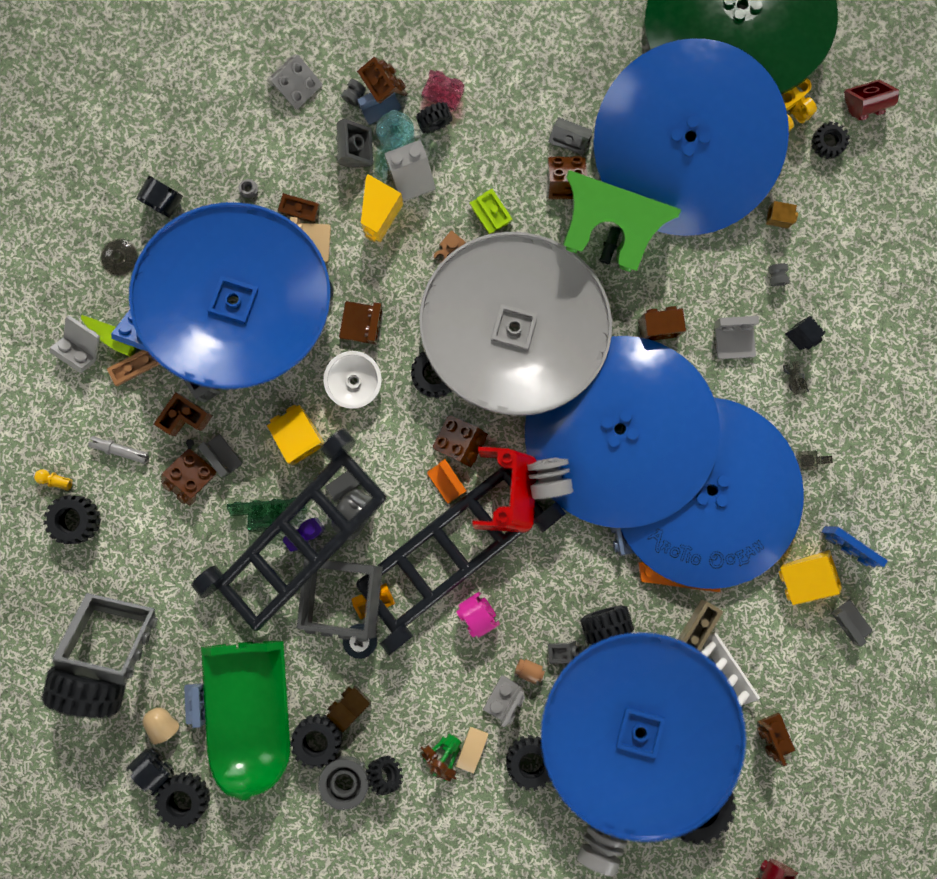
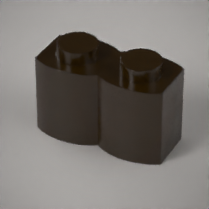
M356 685L353 688L348 686L341 694L343 698L338 703L334 701L327 708L329 713L326 716L342 732L372 702Z

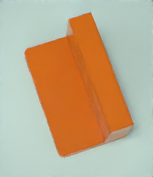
M446 459L427 472L447 503L452 502L466 492V489Z

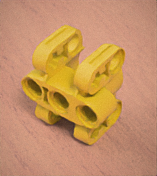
M806 79L792 90L781 94L786 101L784 102L786 111L790 110V114H793L795 119L802 124L809 120L817 111L815 102L810 97L805 98L812 87L809 79ZM787 114L790 132L791 129L794 127V123L792 118Z

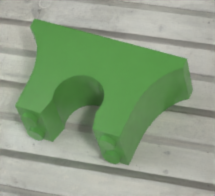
M568 170L566 179L571 186L573 194V211L563 245L566 246L567 251L577 253V251L582 252L590 241V234L595 226L602 222L616 223L622 233V240L617 248L616 262L619 264L620 269L631 272L632 269L637 271L652 236L665 223L678 218L681 209Z

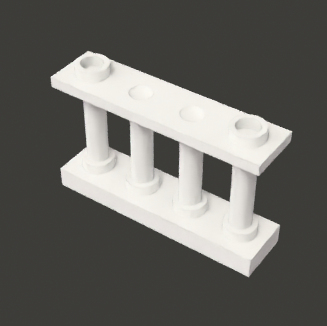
M716 632L710 634L704 644L705 648L701 652L707 657L711 655L716 666L724 673L738 696L740 706L759 700V695Z

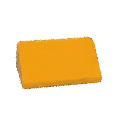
M385 583L380 588V599L385 603L386 607H389L396 603L387 583ZM361 594L351 599L360 620L365 618L367 600Z

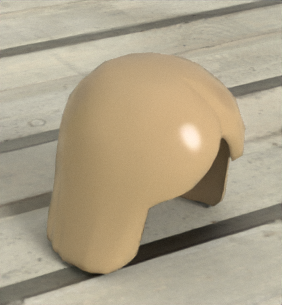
M159 707L148 711L142 722L149 741L154 745L167 741L179 729V723L170 713Z

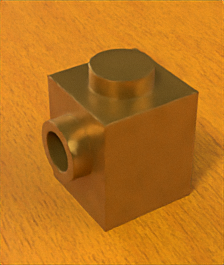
M774 201L768 208L766 225L788 229L797 221V205Z

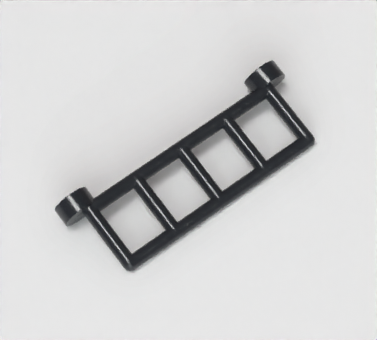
M340 429L335 432L321 447V451L331 462L224 574L217 566H211L192 582L191 587L201 598L211 595L218 589L252 630H260L386 501V494L348 454L354 447L356 440L346 429ZM342 466L372 497L350 521L343 516L320 490ZM311 499L340 529L319 553L311 547L290 523ZM280 531L285 534L309 562L288 585L259 554ZM250 563L256 567L278 593L257 616L230 586L231 582Z
M503 467L498 469L377 565L383 566L382 576L395 565H398L423 597L422 600L397 620L379 598L378 616L391 631V634L379 644L388 656L413 637L407 628L410 623L524 533L509 531L503 533L502 531L487 530L495 541L468 562L442 529L467 508L472 511L479 521L492 522L493 519L478 500L503 480L511 488L512 471ZM535 501L533 525L535 524L543 533L562 518L566 512L557 502L543 511ZM432 536L459 568L457 572L433 591L407 559L409 554ZM365 574L356 583L357 589L366 600L370 574Z

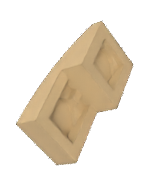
M473 727L469 728L456 767L471 773L475 772L488 733Z

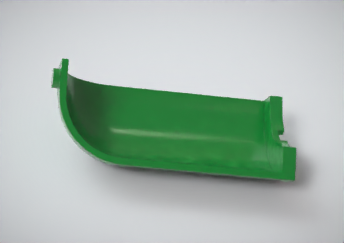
M253 641L239 642L238 647L226 644L201 647L208 762L218 787L226 795L238 798L239 801L250 800L251 796L261 794L272 788L283 775L289 761L290 733L284 641H263V643H254Z

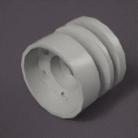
M548 458L527 465L529 471L537 470V473L530 474L529 478L538 479L539 481L530 486L533 499L550 498L573 493L572 480L562 478L563 474L570 472V468H560V466L569 464L568 459Z
M588 825V833L585 834L584 839L589 844L581 845L577 856L578 861L597 873L616 876L621 863L620 859L616 856L624 855L623 848L627 846L628 841L611 836Z

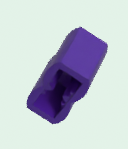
M310 518L305 520L296 530L309 542V540L319 537L325 528L318 518ZM284 536L282 541L284 542L290 552L298 550L293 545V543L286 536Z

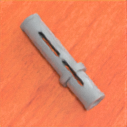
M92 436L90 440L93 441L88 443L89 448L104 451L107 455L121 456L142 464H146L147 460L145 458L148 459L149 456L148 452L117 444L110 439L107 441Z

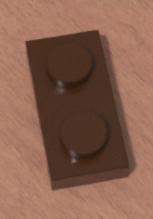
M283 193L278 213L315 223L320 204Z

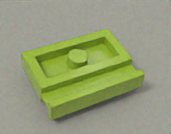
M492 188L474 201L469 202L470 207L488 234L498 231L513 220Z

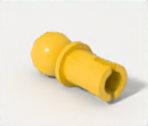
M40 469L34 475V479L38 484L47 483L48 487H58L69 491L72 487V479L61 477L55 472L50 475L48 471Z

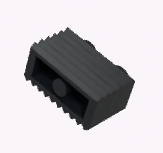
M809 316L798 322L785 334L799 350L804 348L809 350L823 341L822 336L825 334V331H823V328H820V325H817L812 316Z

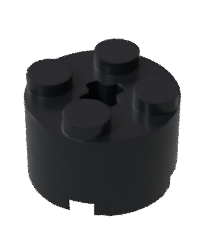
M148 175L136 199L170 218L183 195Z
M153 747L150 750L144 749L126 767L127 772L131 770L130 778L144 792L152 791L150 794L152 796L163 787V784L173 777L171 772L174 770L167 761L163 763L158 758L160 754Z

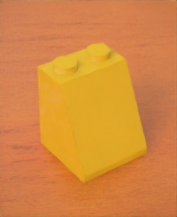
M369 174L366 176L361 225L366 238L373 242L375 240L381 242L402 208L403 200L400 192Z
M300 405L289 407L286 410V414L281 417L280 415L273 417L270 420V424L267 425L286 462L291 465H296L321 449L324 444V440Z
M830 550L783 564L780 567L779 576L782 582L785 581L787 587L785 594L787 600H791L792 605L838 595L841 592L842 584Z

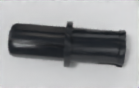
M616 226L610 228L607 240L603 242L604 248L599 258L600 262L608 265L611 263L613 253L618 248L617 242L621 233L620 228Z

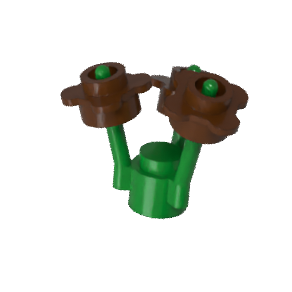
M448 734L446 738L442 737L434 748H431L429 745L425 748L421 747L423 750L421 755L423 756V761H427L426 765L430 768V774L436 778H442L444 782H451L452 779H457L455 777L457 771L452 769L462 742L455 736ZM443 745L442 749L445 753L441 760H438L439 756L435 752ZM450 754L452 757L447 767L444 762Z

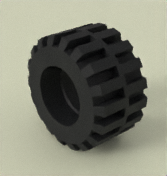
M423 351L419 357L416 356L415 362L411 366V377L415 388L422 395H426L429 398L435 397V399L442 396L445 397L448 393H451L452 390L444 382L430 384L425 380L424 370L430 365V362Z
M68 495L52 501L54 505L47 507L49 512L44 514L47 520H43L44 525L48 526L45 530L47 533L51 532L49 537L56 539L58 543L79 544L88 541V538H92L95 535L93 532L99 529L96 524L101 522V519H97L100 512L95 511L97 508L96 504H91L92 501L85 499L83 496ZM72 508L80 516V523L74 531L69 530L65 524L66 513Z
M623 605L592 612L580 620L586 641L592 645L601 640L634 631L628 608Z
M320 714L310 715L303 719L292 733L290 747H293L291 752L293 755L296 754L297 757L295 759L297 762L299 760L303 762L301 765L304 767L307 764L310 765L309 768L314 769L315 766L318 769L322 768L323 765L327 766L336 758L340 750L342 731H339V728L325 714L323 716H320ZM311 731L323 733L328 742L326 749L322 751L311 749L306 742V735Z
M528 735V738L520 737L521 740H515L513 742L514 745L509 747V752L506 755L508 774L513 783L516 782L519 788L523 786L528 791H530V788L536 791L539 786L544 788L546 787V782H551V778L545 765L541 738L538 736L533 738L532 735ZM528 753L540 755L543 761L541 767L535 772H525L522 770L519 762L524 755Z
M185 772L179 775L176 774L158 790L159 794L155 797V801L158 802L154 806L155 809L159 810L156 814L158 817L161 816L163 818L161 820L163 824L167 822L170 828L175 825L176 829H181L183 826L185 829L191 824H195L205 813L209 806L207 803L210 801V796H207L210 791L209 788H204L206 785L205 781H199L200 776L197 775L194 778L193 773L190 772L185 775ZM182 791L187 793L192 801L191 809L183 810L177 807L173 799L174 792Z

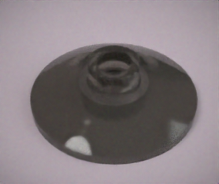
M124 239L110 241L101 252L100 260L102 267L114 276H125L131 273L138 260L137 249L132 243ZM120 253V257L115 259V254Z

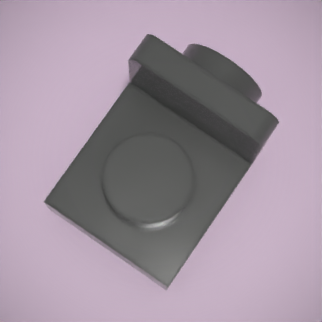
M576 641L549 643V663H570L579 654V647Z

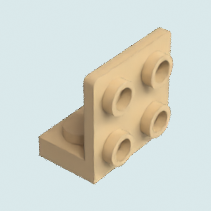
M290 217V220L297 224L311 238L320 251L324 262H329L331 226L329 224L300 223L298 217Z

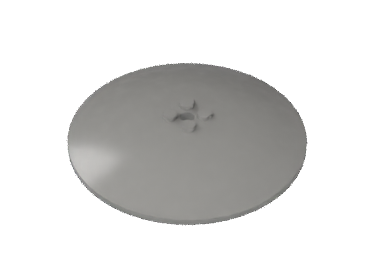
M494 233L476 238L460 246L448 255L434 271L427 283L420 306L419 323L422 344L426 356L439 378L455 394L467 402L499 414L532 415L550 411L568 403L583 392L594 380L607 357L612 336L611 310L604 288L595 273L577 254L567 251L564 245L552 239L531 233ZM517 324L519 330L513 332L510 330L509 325Z

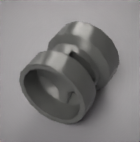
M350 79L347 84L348 88L342 92L341 97L347 103L357 106V99L364 95L366 88L360 82Z
M780 263L768 267L769 273L772 275L770 286H783L790 283V278L786 273L788 271V264Z

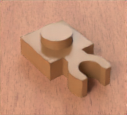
M451 230L439 244L442 250L436 251L433 258L436 259L442 255L445 259L457 248L466 244V242Z

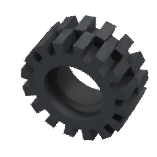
M438 102L436 105L431 104L430 107H425V110H420V113H417L416 116L421 132L426 134L438 131L440 128H445L453 119L448 105L444 102L441 104Z
M833 121L820 126L813 134V139L811 140V143H814L812 149L816 148L815 154L819 152V157L825 156V159L838 157L847 148L846 146L849 145L847 140L850 136L846 135L848 133L847 129L843 131L844 125L838 127V122L833 124ZM828 134L833 135L837 140L836 146L830 147L826 145L824 136Z
M391 756L375 759L367 766L369 769L366 770V773L369 775L366 780L370 781L368 786H372L371 791H376L377 795L381 794V796L395 792L400 788L399 785H402L403 781L400 780L403 778V774H400L402 768H398L399 762L394 763L396 759L390 758ZM382 769L387 775V782L383 779Z

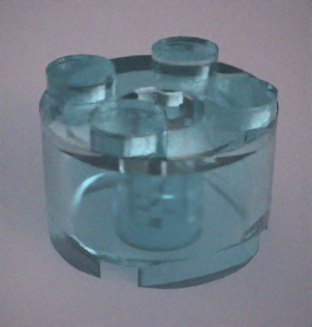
M391 110L379 119L376 126V134L379 145L384 152L392 151L415 141L414 125L406 114Z

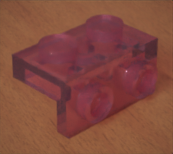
M430 70L429 78L421 93V97L436 104L444 102L450 110L456 112L465 92V85L457 78L451 79L445 76L441 71Z

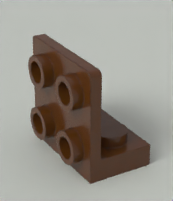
M373 57L357 71L377 103L381 104L394 92L404 97L408 95L405 90L407 87L400 78L396 77V70L391 63L387 64L383 59L380 60Z
M548 157V199H573L571 186L566 179L568 170L587 176L585 157Z
M346 301L339 338L377 345L383 311L382 304L374 302L372 306Z
M776 713L757 721L759 725L757 731L760 738L764 739L767 744L765 751L769 758L772 757L775 763L778 762L784 767L787 766L784 755L796 750L781 714Z

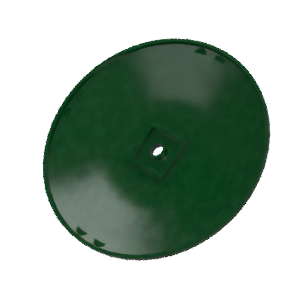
M647 0L644 22L645 35L650 50L665 43L683 39H709L730 44L758 61L771 75L780 93L783 94L808 79L820 67L828 55L838 25L837 1ZM745 5L747 8L743 10L739 9L737 6Z

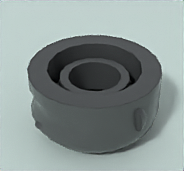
M358 489L350 490L340 499L336 508L350 521L372 497L363 494ZM331 521L333 530L338 533L340 529ZM367 521L348 540L355 539Z
M340 756L325 766L319 779V791L322 800L338 810H349L359 805L364 800L369 788L368 783H370L369 780H366L369 774L366 773L365 763L352 756ZM340 774H348L352 777L354 786L349 790L341 789L336 784V777Z

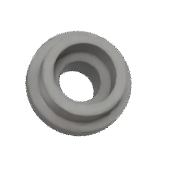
M245 179L239 184V192L245 198H252L257 194L258 186L255 181ZM251 186V191L246 192V187Z

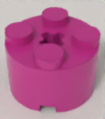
M480 592L460 603L459 610L456 611L462 621L465 620L468 624L467 630L473 638L476 636L480 638L500 625L499 620L495 622L494 617L496 614L487 599L479 597L481 595Z

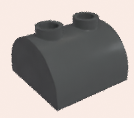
M347 119L338 121L336 124L338 163L350 168L373 165L372 128Z

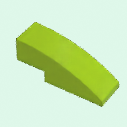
M81 315L80 319L86 327L95 331L104 344L129 357L135 354L136 347L111 338V333L116 328L115 326Z

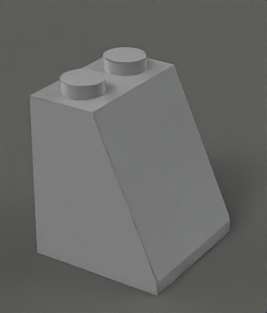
M421 140L384 153L395 189L401 193L403 202L436 190L428 157Z

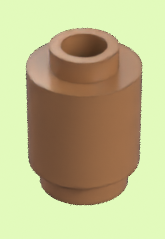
M520 659L514 673L519 678L536 684L537 681H542L545 671L542 670L543 666L527 659Z

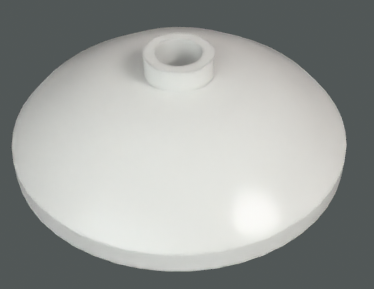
M347 351L337 355L329 362L324 373V387L332 401L344 408L356 409L368 405L376 398L381 388L382 377L378 365L370 356L362 352ZM353 378L357 379V384L355 385L351 384Z

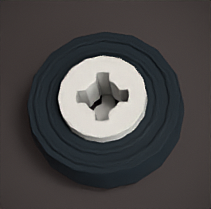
M358 623L349 628L364 630L365 624ZM376 635L375 638L368 639V642L356 641L355 637H350V639H343V647L349 656L355 659H363L369 657L375 651L378 638Z

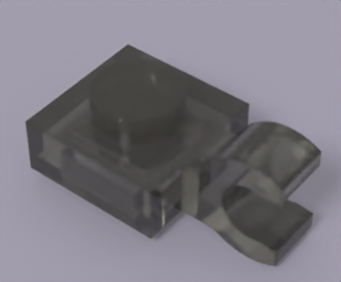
M792 362V370L789 364L783 365L784 372L790 375L788 377L789 388L793 396L809 392L805 376L800 372L799 362Z
M817 451L796 452V460L800 471L818 470V464L833 463L832 456H817Z

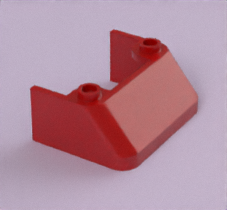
M478 447L480 457L497 458L501 467L512 469L510 507L497 508L493 513L492 522L472 521L474 529L509 532L530 531L534 523L535 499L532 498L530 486L536 483V479L529 478V475L537 473V470L529 471L527 465L537 462L536 459L531 455L508 448Z

